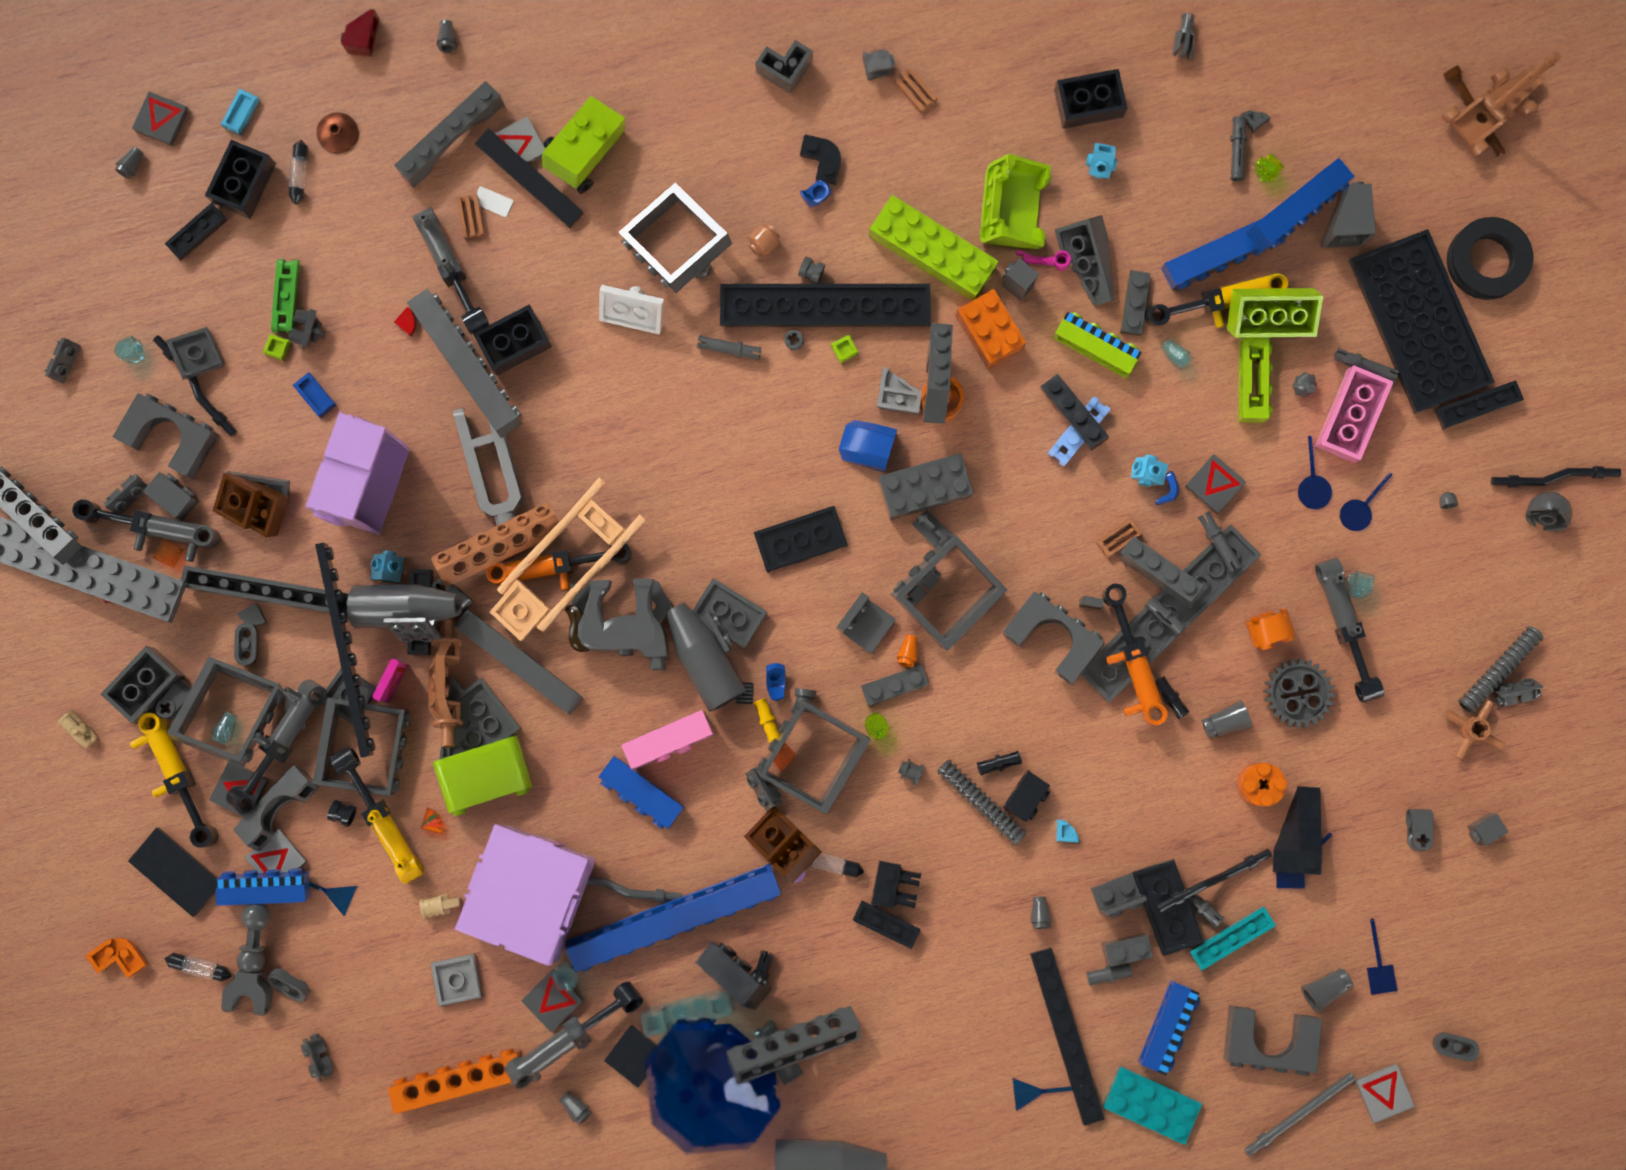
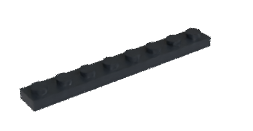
M1049 947L1030 953L1031 960L1082 1124L1085 1126L1105 1120L1052 948Z

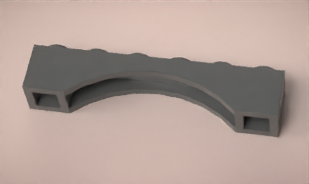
M487 81L481 84L394 165L400 175L413 188L417 186L430 173L442 154L461 135L478 123L489 119L504 105L500 94Z

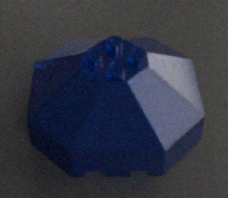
M714 1017L699 1018L693 1021L678 1019L644 1060L652 1125L686 1154L748 1149L758 1140L781 1108L780 1098H777L776 1086L778 1085L776 1071L737 1085L728 1064L727 1051L735 1046H742L752 1041L731 1023L714 1024L717 1021Z

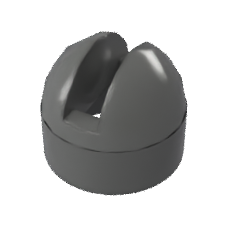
M1444 492L1440 496L1439 503L1441 509L1458 506L1455 494Z

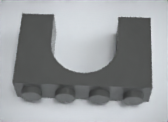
M931 323L926 365L928 379L923 422L945 424L950 393L953 325Z
M137 393L113 438L139 451L150 430L155 425L166 421L175 422L181 433V441L168 467L194 479L218 437L217 434L212 432L214 428L203 422L200 425L194 423L195 418L184 412L182 416L175 413L177 408L167 403L164 406L158 404L159 399L148 393L146 396Z
M1034 591L1005 628L1003 635L1021 648L1037 627L1046 623H1056L1063 626L1071 635L1072 647L1055 670V674L1073 686L1103 648V637L1094 630L1090 632L1084 628L1085 624L1075 617L1073 620L1067 615L1068 611L1062 606L1057 605L1055 607L1050 603L1051 599L1044 593L1040 592L1038 594Z
M1229 1005L1224 1059L1230 1062L1231 1066L1243 1067L1244 1064H1251L1252 1068L1265 1070V1067H1274V1071L1287 1073L1289 1069L1296 1070V1074L1309 1076V1072L1317 1073L1322 1019L1316 1016L1294 1014L1292 1039L1289 1046L1279 1054L1265 1055L1258 1050L1254 1042L1256 1011L1252 1008Z

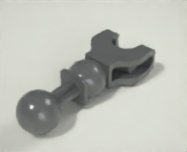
M249 904L242 912V923L248 929L246 944L239 947L241 952L237 957V966L240 970L236 972L235 979L224 988L222 993L221 1006L224 1012L230 1013L235 1010L242 995L250 997L253 1001L255 1015L265 1016L270 1010L272 989L264 980V970H261L266 961L265 954L263 953L266 946L260 945L261 930L268 925L271 916L268 907L264 904Z

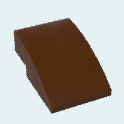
M224 472L212 511L243 529L250 528L266 538L278 536L289 497L255 481Z
M775 806L769 809L744 836L792 884L822 853Z

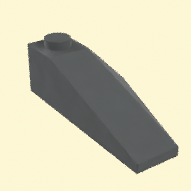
M1096 216L1055 229L1060 250L1070 254V263L1072 264L1070 267L1073 272H1077L1082 281L1081 285L1093 305L1114 300L1108 235L1103 216Z

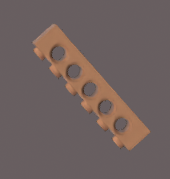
M546 502L430 558L446 588L540 543L559 522L549 502Z

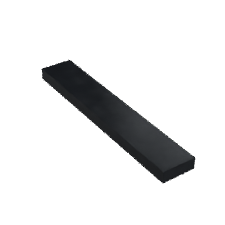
M489 128L475 142V145L568 228L583 214L581 209Z

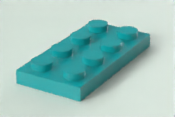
M1119 1066L1103 1104V1108L1184 1145L1202 1106L1201 1102L1122 1066Z

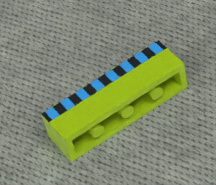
M1067 311L1053 339L1118 375L1127 378L1142 353L1138 350V347L1134 344H1126L1120 341L1117 335L1106 333L1101 330L1099 325L1092 322L1089 324L1082 320L1083 317L1081 315Z

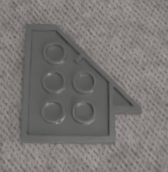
M455 677L450 678L447 701L460 702V720L463 721V726L455 729V747L441 748L439 760L509 738L521 729L483 678L478 679L466 690L463 689ZM449 710L453 719V710Z

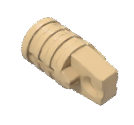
M73 710L65 713L57 722L72 739L84 748H88L97 740L90 727Z
M447 894L420 900V911L423 919L450 914V908L461 906L460 897L448 899Z

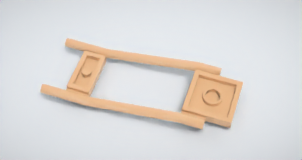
M600 477L565 517L497 588V591L504 596L490 613L520 641H523L536 626L540 631L544 632L568 604L618 553L646 520L639 514L625 530L599 504L592 500L606 483ZM578 515L580 519L612 547L551 610L517 578Z

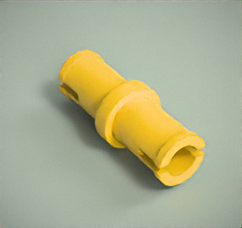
M767 698L755 701L754 705L760 718L759 724L764 728L768 743H771L774 738L778 739L780 734L775 723L776 717L771 713Z

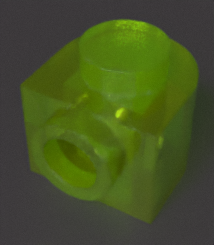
M1271 153L1266 158L1261 156L1253 165L1256 167L1254 171L1257 173V177L1263 182H1272L1284 169L1282 163Z
M872 713L865 720V729L870 739L875 737L876 740H879L888 735L887 730L890 727L883 715Z

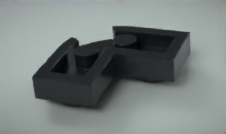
M804 134L800 157L819 161L816 181L822 180L836 185L841 164V154L838 147L828 139Z

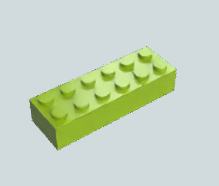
M891 195L869 228L870 238L971 301L979 296L999 262L894 195Z

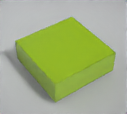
M270 334L262 353L284 361L292 342Z
M849 334L830 344L840 364L859 354Z

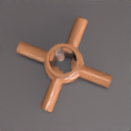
M1486 700L1477 717L1464 719L1449 709L1445 712L1444 717L1461 726L1460 733L1464 740L1455 754L1457 758L1463 760L1471 744L1483 740L1499 750H1503L1506 743L1490 734L1491 727L1486 721L1494 706L1493 702ZM1475 724L1477 725L1475 726V730L1479 732L1478 735L1472 733L1471 728H1473Z

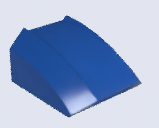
M853 420L845 426L840 442L839 452L842 460L885 473L897 429Z

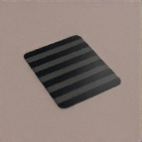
M742 682L747 692L736 698V703L752 704L753 683Z

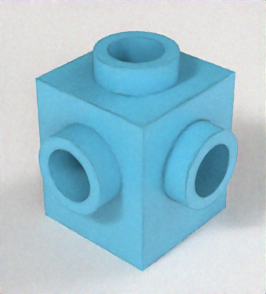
M1095 143L1093 153H1088L1086 166H1089V175L1099 179L1110 177L1111 171L1116 169L1118 160L1115 159V146Z
M1146 454L1145 457H1138L1132 465L1131 478L1137 480L1139 485L1146 487L1163 485L1168 464L1158 461V457Z
M383 550L382 554H374L371 561L370 579L388 583H400L401 574L404 569V557L395 556L396 552Z

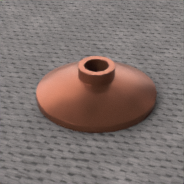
M341 112L330 113L319 122L316 131L317 139L320 145L327 151L342 153L349 150L356 143L358 127L349 115ZM338 127V131L333 133L332 130Z

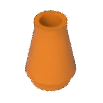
M905 635L904 642L896 657L898 665L913 668L915 663H917V636Z

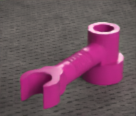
M1024 251L1016 252V255L1024 257L1023 261L1026 264L1055 266L1059 271L1066 270L1071 261L1070 254L1066 251H1058L1054 257H1039L1026 254Z

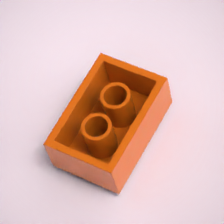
M994 289L957 309L956 318L987 369L1024 348L1026 341Z

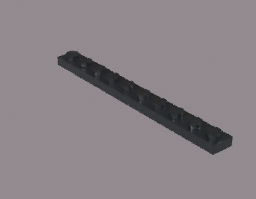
M324 542L315 544L360 758L373 756L375 743L373 738L369 736L368 729H371L369 717H365L364 708H366V701L364 695L360 694L359 689L362 686L360 675L356 674L355 665H357L355 653L351 652L350 647L353 640L350 631L347 632L345 623H348L346 611L342 610L343 594L341 589L337 587L336 581L339 580V574L337 569L333 568L334 551L332 547H329V544Z

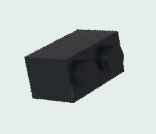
M1026 771L1002 807L1025 822L1028 819L1032 820L1038 812L1036 806L1040 800L1044 802L1050 794L1048 790L1050 785L1030 771Z

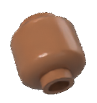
M760 225L749 236L751 243L749 248L756 255L760 253L763 256H768L778 247L780 235L771 225Z

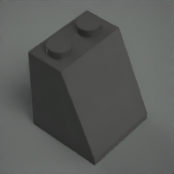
M1361 181L1354 182L1338 198L1321 242V248L1363 246L1375 234L1372 184H1364Z

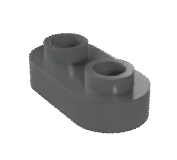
M242 623L235 630L234 658L240 665H253L258 659L259 632L255 625ZM250 630L251 636L246 638L245 633ZM249 651L251 654L250 658L246 659L245 653Z
M274 969L267 977L271 987L296 1002H303L310 994L307 983L289 975L284 969Z
M1446 1032L1436 1034L1433 1039L1434 1049L1442 1055L1464 1061H1473L1479 1055V1046L1472 1039ZM1445 1039L1447 1042L1446 1046L1442 1047L1441 1041ZM1464 1045H1467L1468 1050L1464 1053L1462 1048Z

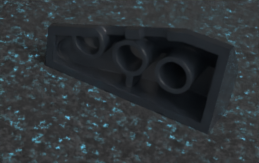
M1297 786L1287 817L1273 849V872L1321 875L1320 788Z

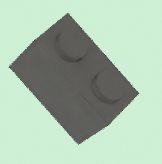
M1019 258L1016 263L1012 261L1005 269V274L1002 277L1004 278L1002 286L1022 301L1035 286L1039 273Z
M159 472L143 492L173 517L183 521L199 501L193 497L195 493L186 486L182 488L177 484L179 480L170 473L165 475Z
M1144 933L1101 943L1105 962L1110 967L1153 957L1148 935Z

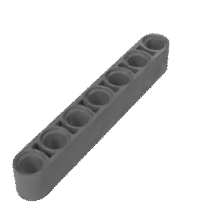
M467 609L454 625L460 632L569 715H571L583 699L580 694Z

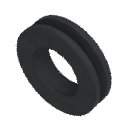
M1484 217L1469 223L1453 238L1447 252V268L1453 282L1464 293L1483 300L1498 299L1514 291L1527 279L1533 265V249L1527 235L1513 222L1499 217ZM1489 239L1498 242L1504 247L1508 253L1509 266L1503 276L1490 278L1476 271L1470 257L1471 248L1475 242Z

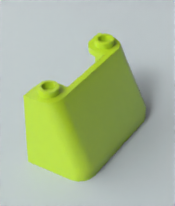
M1007 154L989 164L985 174L980 241L982 243L1029 249L1044 247L1046 235L1043 229L1037 228L1040 190L1049 185L1051 181V165L1012 154Z
M518 736L509 737L432 763L448 814L453 813L454 817L467 813L466 809L471 806L511 793H517V796L530 793L529 788L533 787Z

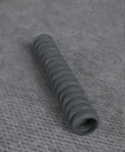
M1528 626L1526 631L1522 632V636L1517 637L1518 641H1514L1513 646L1510 645L1508 650L1504 651V655H1500V660H1496L1495 665H1491L1490 669L1486 670V674L1481 676L1482 679H1478L1477 684H1473L1472 689H1468V694L1465 693L1463 695L1464 698L1459 699L1461 707L1469 713H1475V708H1479L1480 703L1483 704L1485 699L1489 698V694H1493V689H1497L1498 684H1502L1503 679H1507V674L1510 675L1512 670L1517 668L1516 665H1520L1521 660H1525V655L1528 656L1530 651L1535 649L1534 646L1539 645V641L1544 639L1542 633L1538 629Z
M950 759L947 760L937 770V774H941L943 776L942 779H947V783H951L953 785L952 788H956L957 793H961L963 798L966 797L967 802H971L972 807L977 808V812H981L983 817H987L986 820L988 822H992L991 825L993 827H997V831H1002L1001 834L1003 836L1006 835V839L1008 841L1011 840L1012 845L1018 844L1026 835V831H1022L1021 826H1017L1016 821L1011 820V816H1006V812H1002L1001 807H997V803L991 801V797L987 798L986 793H982V789L980 787L977 788V784L971 782L972 779H967V775L965 773L962 774V770L957 769L956 764L953 765Z

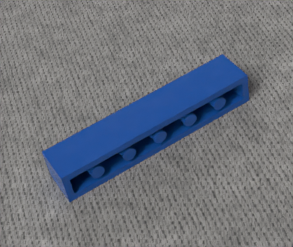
M1337 158L1252 226L1246 234L1261 252L1268 247L1272 250L1282 242L1279 239L1282 235L1284 238H1287L1295 231L1293 227L1296 224L1300 227L1309 220L1308 214L1311 213L1314 216L1323 208L1321 205L1323 202L1327 205L1337 197L1335 193L1338 191L1341 194L1350 186L1348 182L1355 176L1343 161Z
M1258 221L1165 262L1161 269L1171 290L1173 291L1177 288L1183 290L1191 285L1190 282L1195 280L1201 282L1210 277L1209 274L1217 271V273H1221L1229 268L1228 265L1234 262L1238 265L1248 259L1247 256L1252 254L1258 256L1264 253L1266 249L1261 252L1246 234ZM1283 235L1279 238L1282 242H1280L1275 247H1278L1286 242Z

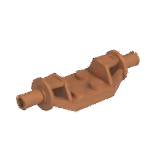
M445 619L439 621L441 640L432 641V646L438 649L428 667L429 711L436 720L433 722V727L442 729L441 748H454L455 729L462 727L463 721L460 720V702L445 700V698H448L449 687L445 685V677L448 676V666L457 665L459 662V647L462 645V640L453 638V620ZM452 648V656L446 655L447 650ZM449 710H453V719Z

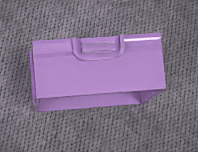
M339 411L324 453L323 462L320 464L305 508L313 511V516L327 523L340 527L342 525L345 527L351 526L380 536L384 520L394 499L405 466L404 464L411 448L385 427L372 424L365 419L351 414L345 415Z
M495 824L484 854L479 855L482 862H477L468 886L470 892L464 895L467 899L455 930L496 946L505 945L506 950L549 966L559 961L596 858L565 847L564 843L548 837L523 832V830L510 825Z

